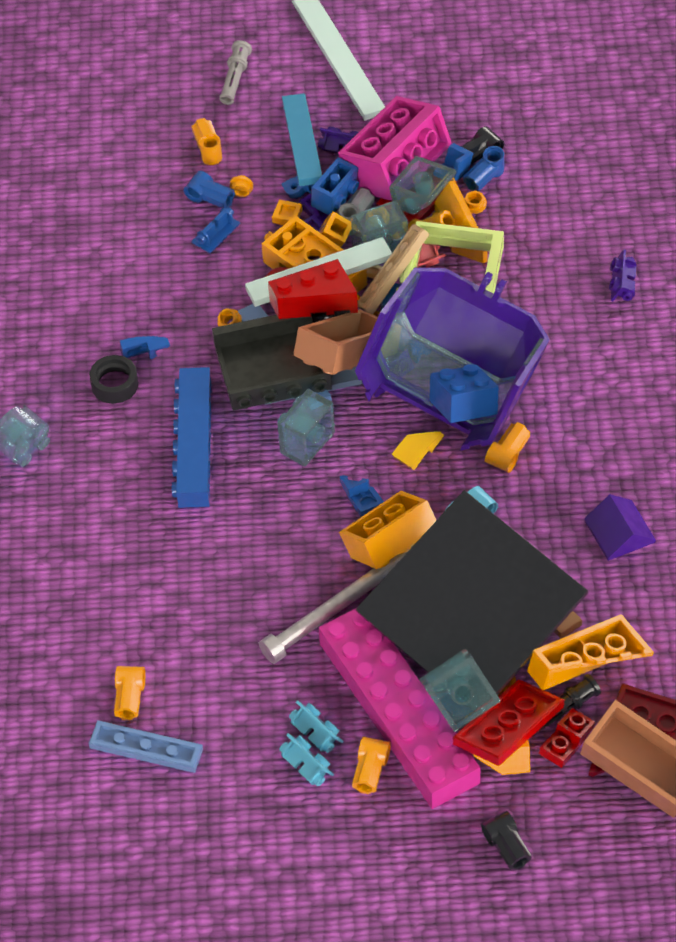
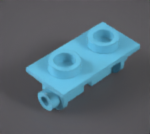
M297 700L296 703L301 708L290 713L291 724L305 736L313 728L314 731L308 739L321 752H331L334 748L333 742L335 740L341 743L344 742L337 735L340 730L329 720L324 723L319 718L321 712L311 703L305 706Z
M289 733L286 735L291 741L289 744L285 742L281 745L279 749L282 752L281 756L294 768H297L304 762L305 764L298 772L311 785H322L325 781L323 776L326 773L331 776L335 775L328 768L330 762L319 753L315 756L309 750L312 745L299 735L295 738Z

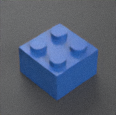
M468 364L462 368L442 369L440 372L430 373V402L450 423L498 414L499 386L478 365Z

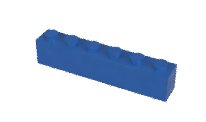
M210 367L179 368V378H176L174 381L175 394H179V399H174V413L178 414V419H174L173 428L174 435L178 434V440H173V455H177V461L172 462L173 476H177V482H172V497L177 498L178 508L210 507L212 386Z

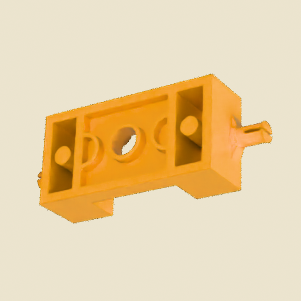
M294 216L275 233L271 231L266 233L264 236L265 241L261 243L263 262L272 269L278 267L290 269L313 261L308 259L310 256L322 258L343 251L341 247L297 216ZM367 269L348 275L357 293L367 285Z

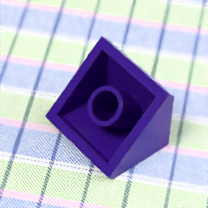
M609 494L584 519L608 561L656 542L644 519L630 499Z

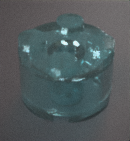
M23 405L22 409L19 406L14 407L0 420V451L21 467L26 466L31 461L32 454L38 449L40 451L44 450L50 442V438L47 437L49 425L26 405Z

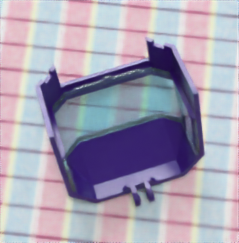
M414 267L380 312L355 369V373L358 379L362 380L366 388L365 395L368 401L372 399L379 388H382L468 434L469 436L463 443L460 451L480 444L481 446L491 445L531 379L550 339L535 315L500 297L507 281L503 279L499 281L494 294L486 290L492 280V273L487 272L481 285L478 286L446 268ZM468 364L478 365L499 386L498 414L450 423L430 402V373L440 372L442 369L462 368Z

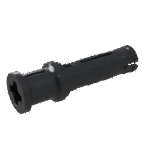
M585 674L582 681L573 687L568 686L565 688L563 695L560 696V698L564 699V708L532 737L572 708L575 710L583 707L582 703L592 696H599L601 689L596 680L590 674Z

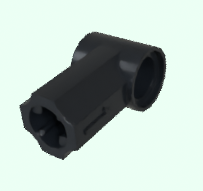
M484 126L475 133L472 140L461 147L474 153L471 164L483 158V152L486 148L498 146L503 149L504 141L488 126Z
M508 811L481 823V829L487 842L497 848L510 870H518L531 860L532 855L520 838L517 825Z

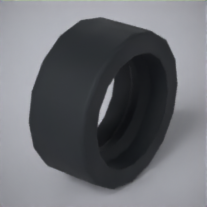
M105 356L92 365L89 373L92 392L96 398L105 403H122L130 399L136 393L139 385L136 366L125 356ZM118 371L129 376V379L124 384L116 387H107L99 383V380L109 372Z

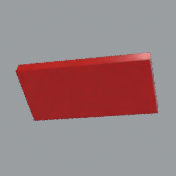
M518 679L453 736V745L500 766L564 708V699Z

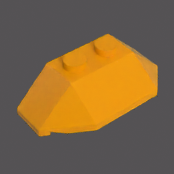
M449 178L435 201V212L432 213V216L446 210L451 212L456 226L478 228L455 178ZM449 247L452 253L481 263H486L488 260V251Z

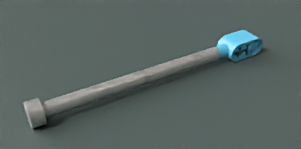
M476 486L468 491L471 496L493 514L496 512L498 503L480 486ZM407 552L398 554L383 568H373L276 637L273 634H269L259 641V647L264 656L272 664L284 658L287 648L376 587Z

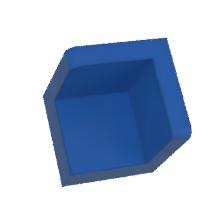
M455 143L451 144L444 163L436 167L435 173L448 180L452 177L456 181L468 172L474 153Z

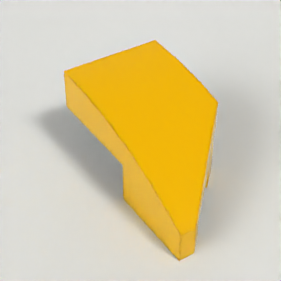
M440 431L409 434L401 441L392 455L412 470H415L428 451L432 453L444 435Z

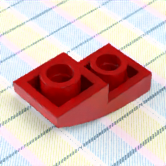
M572 708L557 723L556 731L541 745L539 754L562 768L595 726V721Z

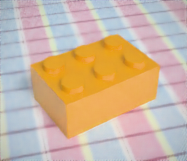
M399 491L341 530L339 534L351 559L378 569L387 566L390 560L398 554L409 551L411 546L434 524L436 518L427 500L404 491Z

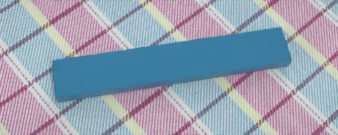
M305 93L282 96L299 186L314 185L322 176Z

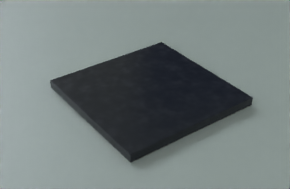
M464 490L356 608V612L478 715L528 662L533 650L541 647L585 598L588 590Z

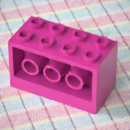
M396 96L338 154L341 159L358 167L359 187L357 190L362 187L369 190L375 197L395 202L438 159L452 142L438 105Z

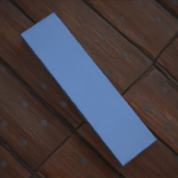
M97 720L89 741L90 749L195 773L203 751L202 744Z

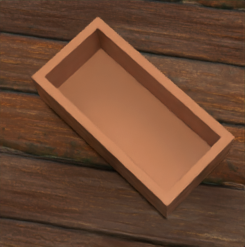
M360 309L358 313H346L298 327L293 356L302 359L303 363L307 365H315L323 369L322 371L327 374L334 375L346 369H353V367L358 365L378 317ZM393 323L380 350L383 359L395 353L400 326Z
M615 700L584 741L580 754L675 818L676 740Z

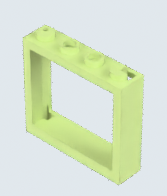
M416 221L415 225L430 234L424 244L490 251L486 273L490 272L493 276L486 290L494 294L504 248V231ZM422 246L400 275V283L404 282L414 267L417 268Z

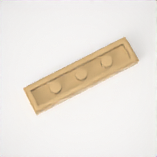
M412 224L359 299L358 307L373 315L430 235L426 230Z

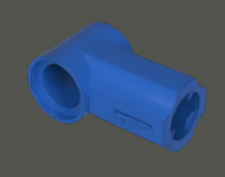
M491 146L484 150L483 158L463 176V182L467 185L468 189L480 191L492 178L503 174L505 169L504 151L498 146Z
M197 171L184 188V194L189 200L196 203L204 200L221 208L230 207L235 196L233 189L214 182L212 177L204 171Z

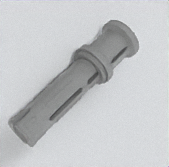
M241 40L233 42V52L227 60L229 69L219 98L222 103L227 105L234 102L241 74L246 70L248 66L247 58L252 52L251 45Z

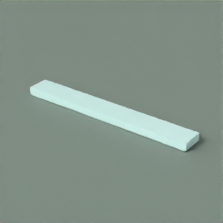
M291 0L364 121L374 118L385 106L320 1Z

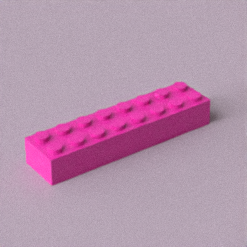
M356 608L319 627L321 647L384 740L391 742V750L431 809L480 784V766L470 752L453 745V736L457 733L399 650L388 638L356 612Z

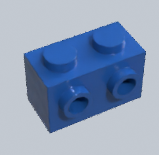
M338 157L313 185L311 206L327 215L336 212L341 205L345 204L349 195H353L359 187L358 167Z

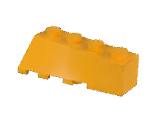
M620 614L534 649L527 672L542 690H546L608 663L653 656L654 652L623 615Z

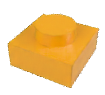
M279 199L272 215V223L285 225L294 216L300 218L302 204Z

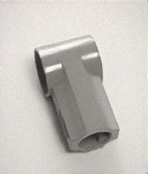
M362 187L351 196L347 203L341 205L338 210L340 216L354 223L349 235H354L359 231L360 222L374 203V196L369 190Z

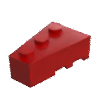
M338 259L268 281L270 304L279 319L311 317L310 313L318 312L334 315V311L350 310V313H358L357 291Z

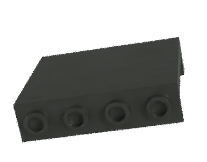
M310 313L311 317L279 319L277 315H271L212 328L214 347L233 411L332 389L331 374L324 373L323 369L315 365H307L303 363L302 359L293 356L298 327L312 324V313Z

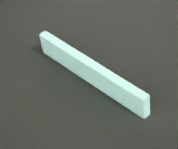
M381 237L246 283V291L256 307L270 302L268 281L336 259L339 260L346 274L349 275L386 262L392 252L384 238Z

